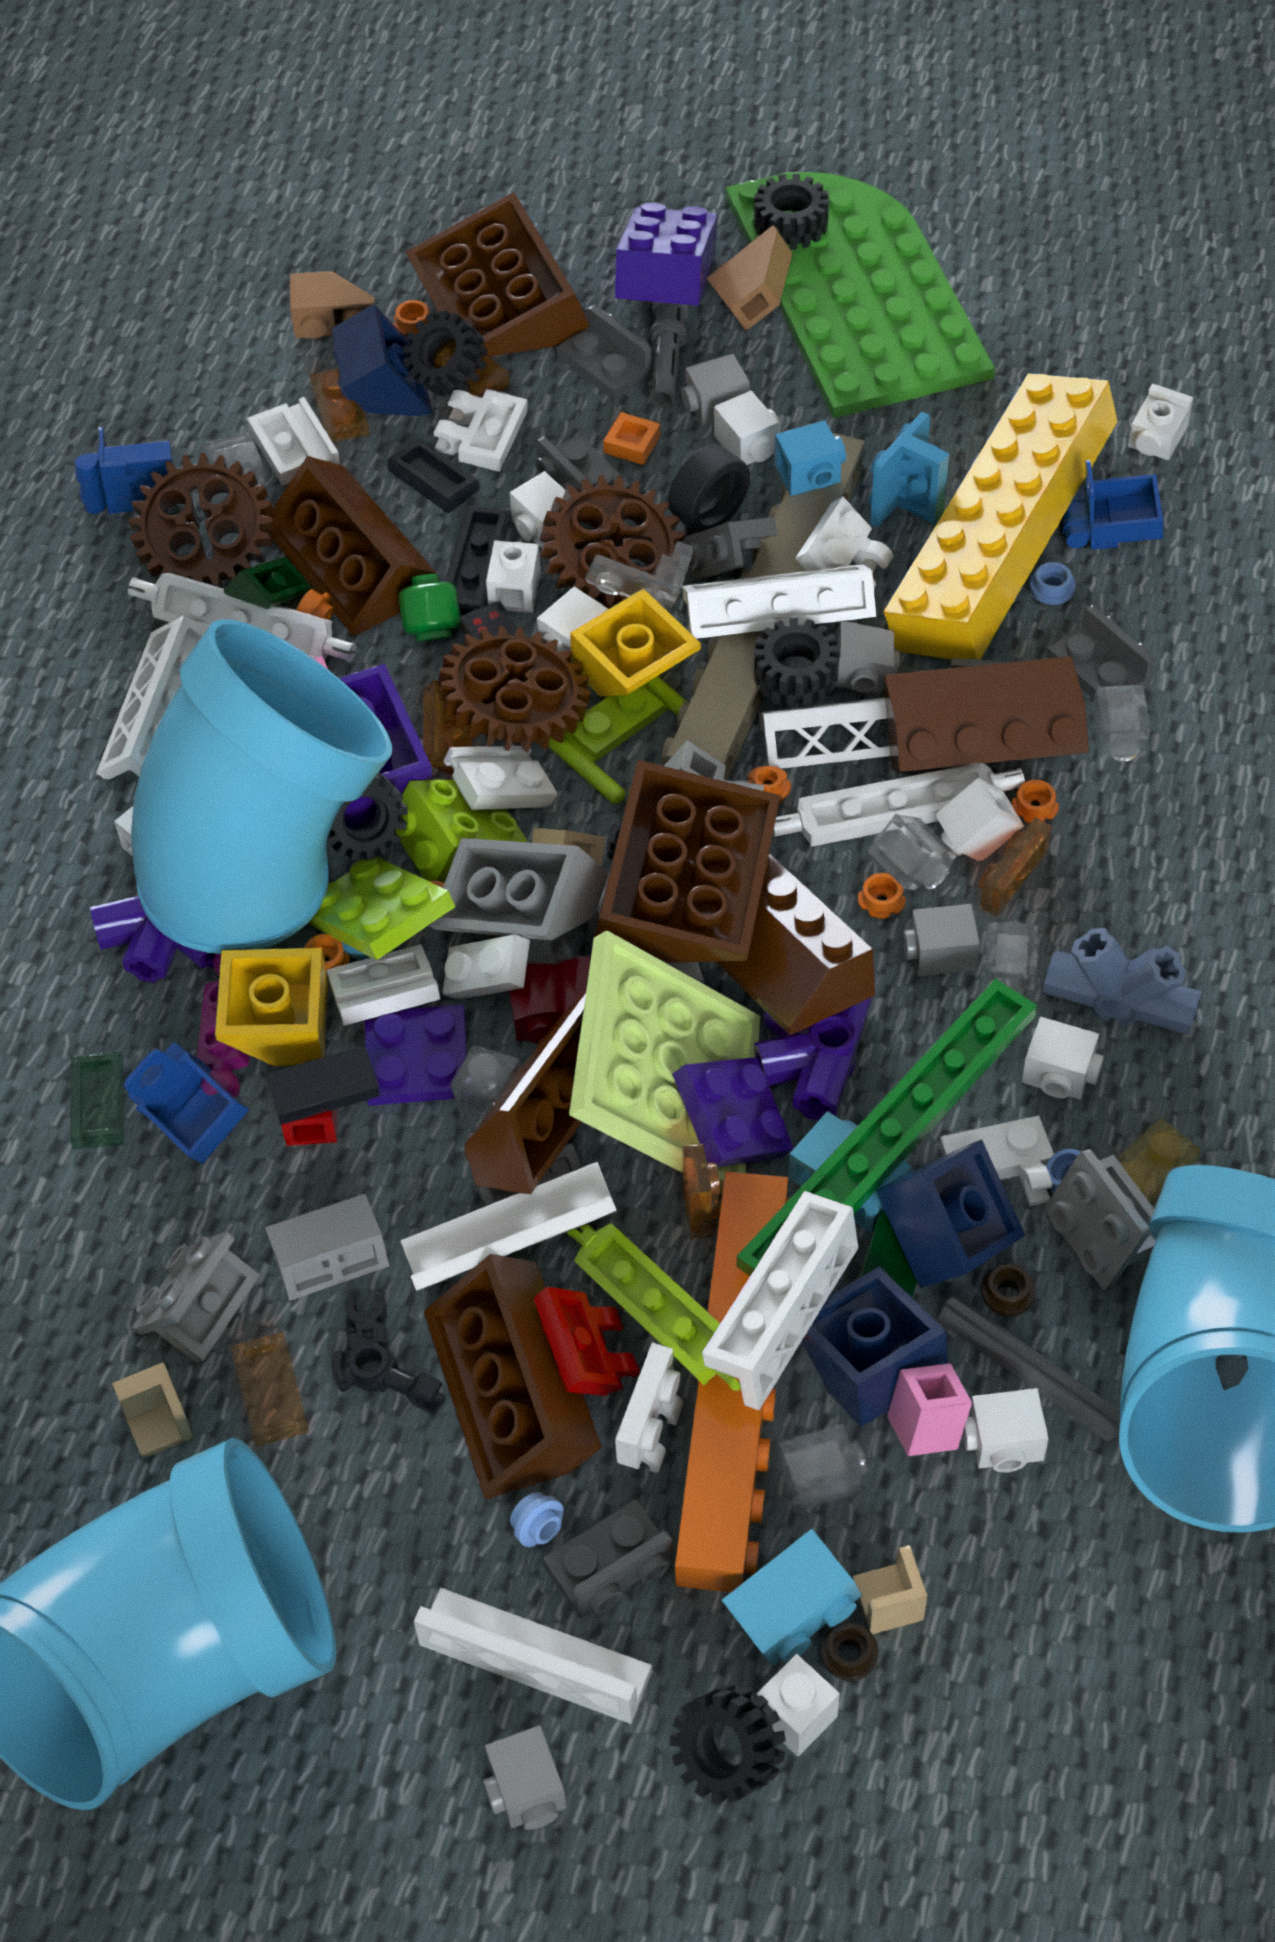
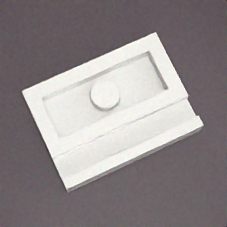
M305 397L299 398V404L288 407L286 403L247 418L250 433L282 486L291 482L307 456L340 464L336 447Z
M504 746L450 747L443 760L446 766L453 767L454 773L452 777L471 810L547 807L552 805L558 794L539 761H532L529 756L532 752L531 748L529 752H525L521 746H512L510 751H505Z
M421 944L387 953L378 960L368 958L326 970L329 986L344 1026L440 1000L436 979L434 980L432 969Z

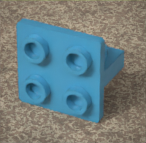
M921 412L911 424H904L892 445L886 451L881 450L873 460L870 470L873 475V489L869 497V505L871 506V524L879 527L897 506L934 525L944 513L949 453L928 443L930 415Z

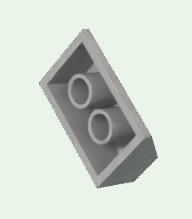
M461 838L443 886L444 889L449 891L455 908L429 926L434 930L496 936L516 934L529 939L553 940L594 917L609 873L579 846Z

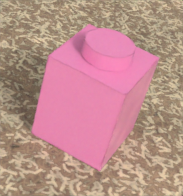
M951 1363L902 1369L898 1376L887 1418L907 1456L957 1450L972 1401Z

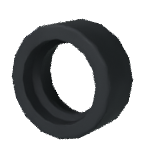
M712 444L702 447L686 460L675 475L668 493V508L673 516H678L682 523L696 533L722 525L731 519L744 501L750 486V470L744 461L723 446Z

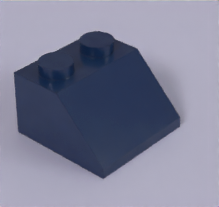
M375 304L332 328L335 344L332 354L340 372L337 383L347 400H354L366 413L421 416L433 413L428 389L416 382L408 374L410 370L404 365L403 360L410 358L403 353L404 345L412 346L411 342Z
M982 1139L913 1169L876 1190L884 1207L885 1214L893 1227L906 1256L907 1263L911 1267L920 1288L968 1274L1026 1236Z
M880 1266L830 1295L802 1339V1343L829 1394L861 1427L889 1410L900 1370L948 1364L946 1330Z

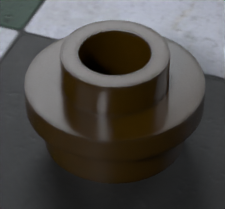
M1002 1264L990 1270L984 1277L981 1288L982 1299L990 1310L999 1315L1017 1316L1031 1307L1035 1297V1284L1031 1276L1022 1267L1015 1264ZM1009 1286L1014 1288L1018 1295L1007 1297L1000 1294L998 1290Z
M842 1623L831 1628L824 1636L821 1644V1659L828 1672L836 1678L845 1681L859 1680L869 1675L876 1666L879 1652L878 1644L874 1635L864 1626L856 1623ZM845 1645H852L860 1651V1656L854 1661H846L839 1655V1650Z

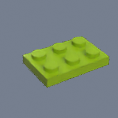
M374 856L375 859L366 860L364 858L351 866L350 872L335 882L328 883L323 903L307 924L378 960L455 908V904L448 890Z

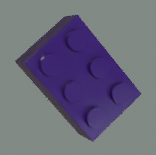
M646 203L641 205V207H635L616 249L615 298L699 306L708 282L706 278L710 276L715 263L718 213H707L705 208L697 206L685 207L682 210H670L659 203Z
M385 663L340 677L339 679L371 709L390 738L392 754L379 773L382 776L384 775L401 794H403L411 780H433L430 761ZM360 797L352 801L344 812L345 825L348 828H354L370 823L376 814L375 801L369 797Z

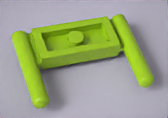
M657 676L627 695L606 697L586 711L583 722H578L574 734L566 732L564 742L562 743L550 737L548 747L612 804H619L626 797L625 790L594 762L664 714L668 709L678 717L682 704L688 701Z

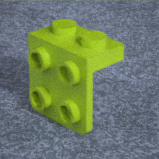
M411 780L402 794L404 799L401 801L407 806L408 814L401 815V817L407 822L405 830L397 828L395 832L401 838L399 840L427 881L445 883L461 838L527 842L516 821L506 809L471 810L454 780Z

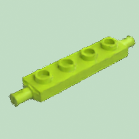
M588 1223L579 1226L583 1231L582 1233L576 1228L567 1231V1234L582 1246L574 1259L579 1267L662 1346L672 1348L673 1357L695 1378L705 1385L717 1374L733 1391L741 1390L740 1383L733 1376L706 1367L704 1364L702 1352L720 1323L612 1223L600 1228L597 1232Z

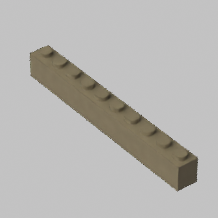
M833 433L834 437L840 436L846 451V461L841 463V482L790 496L783 483L781 492L782 502L779 507L773 506L769 517H775L778 535L761 540L762 548L753 551L751 570L744 569L740 579L806 571L795 558L830 504L841 497L850 502L864 470V440ZM762 631L714 636L712 638L708 651L709 662L706 669L699 668L696 673L692 688L693 697L690 703L684 702L680 708L677 718L678 730L674 738L667 737L662 749L661 764H666L688 740L726 765L723 780H728L764 698V695L760 692V685L756 686L754 680L755 642L758 637L762 638Z

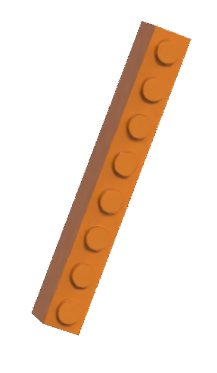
M725 1172L708 1313L720 1324L750 1278L749 1275L736 1267V1256L790 1199L788 1198V1177ZM717 1374L705 1385L700 1381L698 1383L675 1562L676 1587L731 1593L745 1582V1575L753 1576L757 1572L759 1542L749 1541L751 1523L762 1524L765 1490L755 1489L757 1471L768 1472L771 1439L761 1438L763 1421L773 1422L775 1388L771 1390L760 1410H756L744 1405L742 1390L733 1391Z

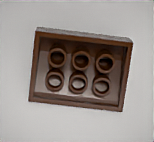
M514 192L405 252L438 313L439 311H446L450 315L452 312L459 315L484 337L485 343L482 345L487 348V356H481L480 358L554 347L590 327L575 292Z
M637 760L594 938L607 930L665 963L746 961L781 795Z

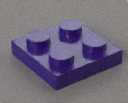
M464 1004L410 1008L365 1020V1046L380 1092V1097L367 1100L368 1106L470 1098Z
M757 1057L686 1064L672 1073L709 1168L778 1159L786 1156L794 1149Z

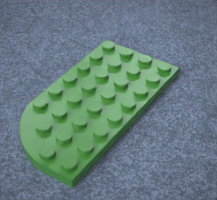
M817 172L783 173L786 174L787 179H793V174H800V180L802 181L809 176L813 178V185L820 182L823 185V191L827 190L829 213L827 232L825 235L821 234L819 242L815 243L811 240L810 247L803 248L802 244L799 243L797 244V250H791L793 254L779 308L833 418L994 379L995 367L918 224L906 207L884 191L852 178ZM779 175L725 187V198L748 245L758 237L756 228L754 229L755 193H758V187L761 184L766 186V180L770 178L778 182ZM784 211V212H786V213H797L798 211Z

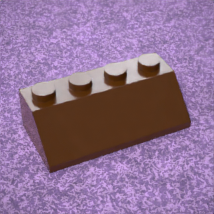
M307 456L274 506V512L268 516L273 518L276 525L275 530L267 532L268 535H270L316 592L322 595L327 592L330 595L328 604L334 607L333 613L354 636L400 613L398 595L402 589L412 586L411 577L437 574L342 465Z
M1070 656L883 675L891 769L902 772L1089 753L1086 706L1073 660Z
M769 853L747 960L716 962L789 1035H793L875 996L873 949Z
M586 991L557 1019L546 1036L539 1041L537 1048L522 1068L516 1072L514 1079L499 1099L493 1103L488 1114L476 1130L469 1135L467 1142L464 1144L465 1156L470 1164L476 1186L531 1195L582 1123V1121L570 1116L569 1112Z
M489 1254L423 1311L484 1499H490L569 1474L602 1448L584 1395L582 1393L566 1391L565 1385L559 1376L558 1366L548 1338L542 1329L541 1319L533 1300L545 1288L537 1262Z

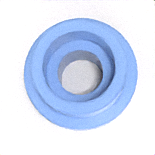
M540 1492L527 1495L516 1505L511 1514L510 1523L514 1528L516 1539L526 1547L548 1543L558 1534L561 1528L564 1508L553 1496H545Z

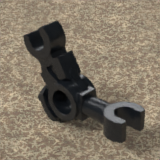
M375 1294V1308L367 1314L358 1313L354 1297H348L345 1303V1312L350 1325L356 1331L346 1333L348 1349L351 1351L348 1362L345 1361L343 1350L335 1351L332 1354V1372L338 1389L341 1392H345L355 1385L368 1392L379 1390L384 1393L387 1388H390L407 1396L415 1407L435 1416L446 1400V1396L438 1392L442 1387V1382L429 1374L420 1373L418 1376H414L399 1369L397 1360L393 1359L390 1354L388 1332L385 1325L387 1307L382 1294Z

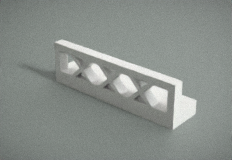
M864 564L682 586L683 598L688 607L690 633L696 639L763 631L767 627L774 629V623L780 620L783 621L786 627L790 626V618H798V625L804 626L806 619L813 620L814 624L876 617L872 570Z
M185 614L150 634L96 772L104 779H112L128 770H131L137 776L140 775L141 767L154 732L171 699L182 684L180 667L206 632Z
M885 698L759 712L760 729L764 732L767 765L782 769L890 756L889 746L877 747L864 736L876 720L887 719ZM866 721L859 731L849 724ZM841 724L854 735L843 751L830 752L817 741L829 725ZM820 726L813 736L802 729ZM794 729L808 740L796 757L778 759L775 731ZM860 740L869 747L852 750ZM813 745L823 752V754L806 755Z
M595 1162L538 1185L531 1195L524 1193L515 1194L400 1241L412 1269L413 1275L410 1276L417 1291L472 1270L489 1254L507 1256L607 1216L617 1210L599 1164Z
M804 1191L703 1350L702 1355L706 1367L740 1380L744 1405L760 1410L857 1251L858 1242L853 1207Z
M440 1588L431 1610L420 1606L414 1619L420 1646L632 1724L652 1674V1665L443 1588Z

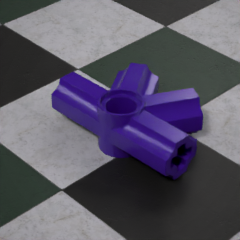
M139 896L90 908L100 950L130 943L122 963L125 971L136 976L138 980L155 983L156 980L165 978L176 949L180 950L201 969L205 967L214 968L213 959L215 953H207L185 947L165 936L148 919L141 906Z
M873 997L793 1035H789L767 1012L764 1013V1025L780 1037L754 1043L755 1057H757L761 1069L766 1076L768 1086L799 1079L793 1096V1108L801 1111L807 1119L819 1121L827 1111L834 1116L837 1115L848 1077L856 1069V1051Z

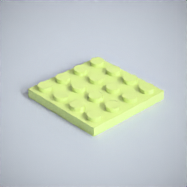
M606 930L593 940L569 1115L723 1194L725 1172L745 1173L746 1163L709 1168L672 1073L686 1064L755 1057L754 1043L759 1040L761 1016Z

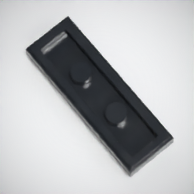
M467 505L445 578V582L452 583L456 587L460 615L468 614L487 605L486 579L494 541H505L511 521L510 510Z

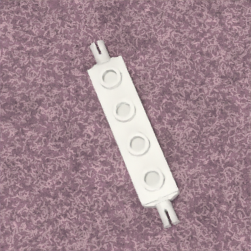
M162 573L156 584L140 580L136 577L132 578L129 586L136 587L128 588L129 596L151 601L152 614L157 619L171 622L185 614L205 631L216 620H236L256 626L283 639L313 659L323 656L325 660L327 655L351 662L355 656V653L350 651H356V644L333 638L331 627L333 621L280 605L265 609L230 597L223 592V588L172 573Z
M985 763L802 797L799 798L797 813L776 817L773 837L801 832L810 843V846L813 847L938 822L935 814L977 778L1003 791L1019 788L1025 783L1021 768L994 774Z

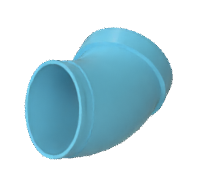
M220 619L211 623L180 667L182 684L171 699L154 732L141 767L134 796L131 826L133 868L137 882V891L141 906L148 919L160 932L171 940L194 950L221 954L222 950H254L271 947L294 935L313 918L323 903L328 888L327 839L334 819L344 802L354 801L364 793L392 754L390 738L379 719L332 672L300 649L263 629L236 620Z
M1187 1165L1172 1169L1166 1177L1149 1224L1150 1234L1154 1238L1155 1244L1139 1292L1122 1376L1119 1424L1121 1456L1130 1478L1146 1498L1161 1510L1183 1522L1223 1532H1255L1275 1528V1179L1219 1166ZM1218 1355L1247 1356L1249 1369L1239 1385L1227 1390L1223 1389L1216 1370L1215 1359Z
M231 1438L176 1463L172 1469L170 1480L139 1494L82 1526L0 1583V1758L21 1779L49 1799L73 1809H94L107 1800L117 1786L127 1782L158 1754L223 1710L259 1691L269 1697L279 1696L333 1670L336 1661L334 1628L326 1595L302 1531L277 1483L260 1458L247 1444L237 1438Z

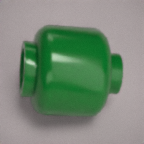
M438 574L411 577L412 586L402 589L398 595L404 632L409 635H415L416 642L452 637L451 630L457 628L461 622L456 587L449 582H439Z

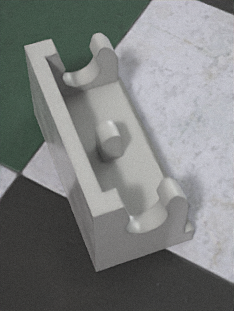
M366 1194L265 1227L289 1301L390 1266L382 1233Z

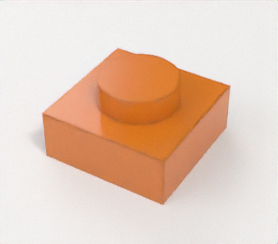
M620 412L603 440L604 453L644 465L661 437L660 423Z

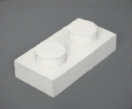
M513 934L449 947L448 958L445 964L442 995L453 999H465L524 988L530 940Z

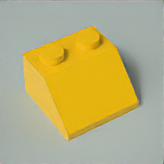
M645 589L638 591L570 632L571 651L573 652L572 662H582L581 675L589 676L588 685L600 697L627 695L701 649V643Z
M322 948L222 950L215 1030L216 1040L273 1066H295L325 1057L328 977Z

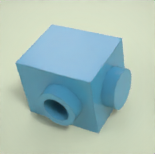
M825 420L775 434V468L790 496L841 482V463L846 461L845 447L840 436L834 437Z

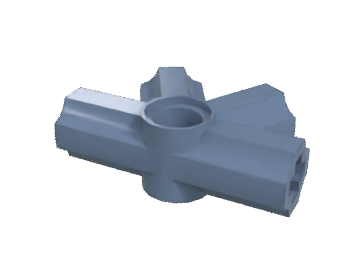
M1106 928L1090 929L1087 934L1075 939L1071 954L1055 950L1048 967L1042 993L1093 1007L1096 1015L1102 1020L1118 1019V1024L1123 1026L1131 1025L1138 1020L1189 1035L1202 992L1180 986L1184 981L1186 970L1181 964L1180 954L1167 945L1159 949L1152 948L1135 959L1128 960L1118 942L1110 935Z

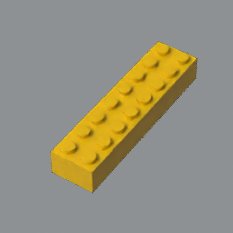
M1028 374L884 610L889 630L894 631V647L896 650L904 653L945 659L980 660L1082 485L1085 479V461L1090 460L1092 467L1118 422L1109 381L1049 376L1045 374Z

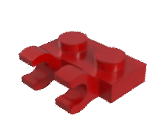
M545 1287L533 1298L541 1319L542 1329L548 1338L558 1366L559 1376L567 1392L607 1396L609 1393L624 1389L620 1378L625 1376L638 1377L641 1371L634 1354L629 1352L610 1353L607 1352L605 1347L604 1331H621L624 1329L616 1308L592 1307L585 1292Z

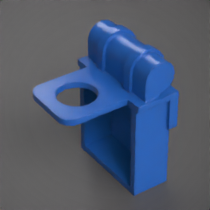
M99 427V453L83 454L75 460V476L80 484L79 495L81 502L84 503L85 510L91 514L104 511L106 505L108 506L109 514L135 511L131 505L132 501L146 500L139 487L143 485L153 488L156 484L151 473L156 472L165 477L168 475L166 462L170 461L174 465L170 441L107 447L104 429Z
M1086 460L1084 486H1080L1063 516L1062 532L1066 538V544L1071 548H1081L1090 540L1091 549L1118 548V543L1163 539V514L1156 474L1093 480L1091 462Z
M174 1041L166 1051L159 1049L151 1051L126 1079L124 1088L129 1092L128 1097L138 1106L136 1108L138 1112L147 1116L188 1157L203 1164L249 1109L211 1075L212 1069L201 1059L192 1055L178 1042ZM204 1078L218 1093L215 1095L206 1094L202 1086L200 1087L201 1079Z

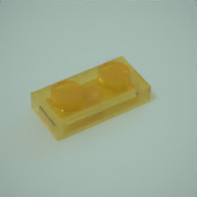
M1160 1118L1116 1159L1149 1203H1151L1161 1194L1168 1173L1177 1167L1192 1165L1199 1158L1201 1149L1164 1119Z

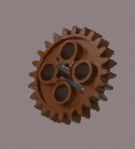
M201 453L198 464L192 465L187 455H183L182 468L177 469L168 461L166 462L168 475L163 477L156 472H152L151 476L156 485L153 488L143 485L139 487L146 500L132 501L133 509L140 516L129 518L132 530L137 531L130 536V539L135 548H140L136 554L141 563H148L146 568L152 577L160 573L161 575L162 573H172L222 588V581L228 579L231 582L241 570L250 568L249 563L251 560L261 563L266 561L259 547L273 546L270 535L265 532L276 529L273 518L268 517L274 512L271 501L265 500L268 494L264 485L256 486L258 481L253 471L243 475L244 470L239 461H236L227 469V462L224 455L221 454L216 459L214 465L209 463L206 453ZM194 489L199 491L200 505L206 517L205 526L214 553L212 559L206 558L205 544L198 530L200 529V523L191 497V492ZM218 493L229 494L228 498L220 504L210 503L211 498ZM175 504L185 505L181 513L176 515L167 514L171 506ZM228 533L239 534L238 538L231 544L223 545L219 543L220 539ZM185 544L195 545L194 550L190 554L185 556L176 555L177 550Z
M599 475L595 487L584 478L581 480L578 491L571 486L566 487L563 499L556 497L551 507L552 511H547L543 521L546 527L542 528L539 540L545 543L540 552V557L551 559L545 570L547 574L560 573L555 585L557 589L568 585L571 588L576 587L597 602H600L608 610L612 604L617 605L642 589H645L659 602L663 591L669 592L675 582L673 578H678L683 567L680 563L683 560L684 548L680 547L685 537V533L673 531L676 528L679 517H665L669 503L666 501L655 505L652 501L656 491L652 489L645 495L640 494V482L637 480L628 489L624 488L622 476H617L614 485L608 486L605 477ZM623 519L633 521L637 527L627 525ZM579 523H587L595 530H586ZM631 559L642 561L646 567L636 566ZM587 563H595L599 565L603 569V571H595L591 569L587 565Z
M499 626L497 636H492L486 629H481L479 640L467 634L465 635L463 646L456 643L452 645L451 655L444 656L443 665L440 668L438 699L445 702V715H456L454 723L456 728L466 725L470 726L469 738H475L482 733L487 736L486 746L490 747L498 739L503 741L505 751H510L513 742L520 743L525 752H529L531 742L536 741L540 747L547 749L550 737L562 743L564 742L566 732L572 734L576 732L578 722H583L590 697V690L587 689L589 676L581 675L582 662L570 663L573 653L571 650L559 653L556 651L558 640L555 639L544 644L541 642L540 632L535 633L530 639L525 637L521 627L516 630L514 636L508 635L506 629L503 626Z

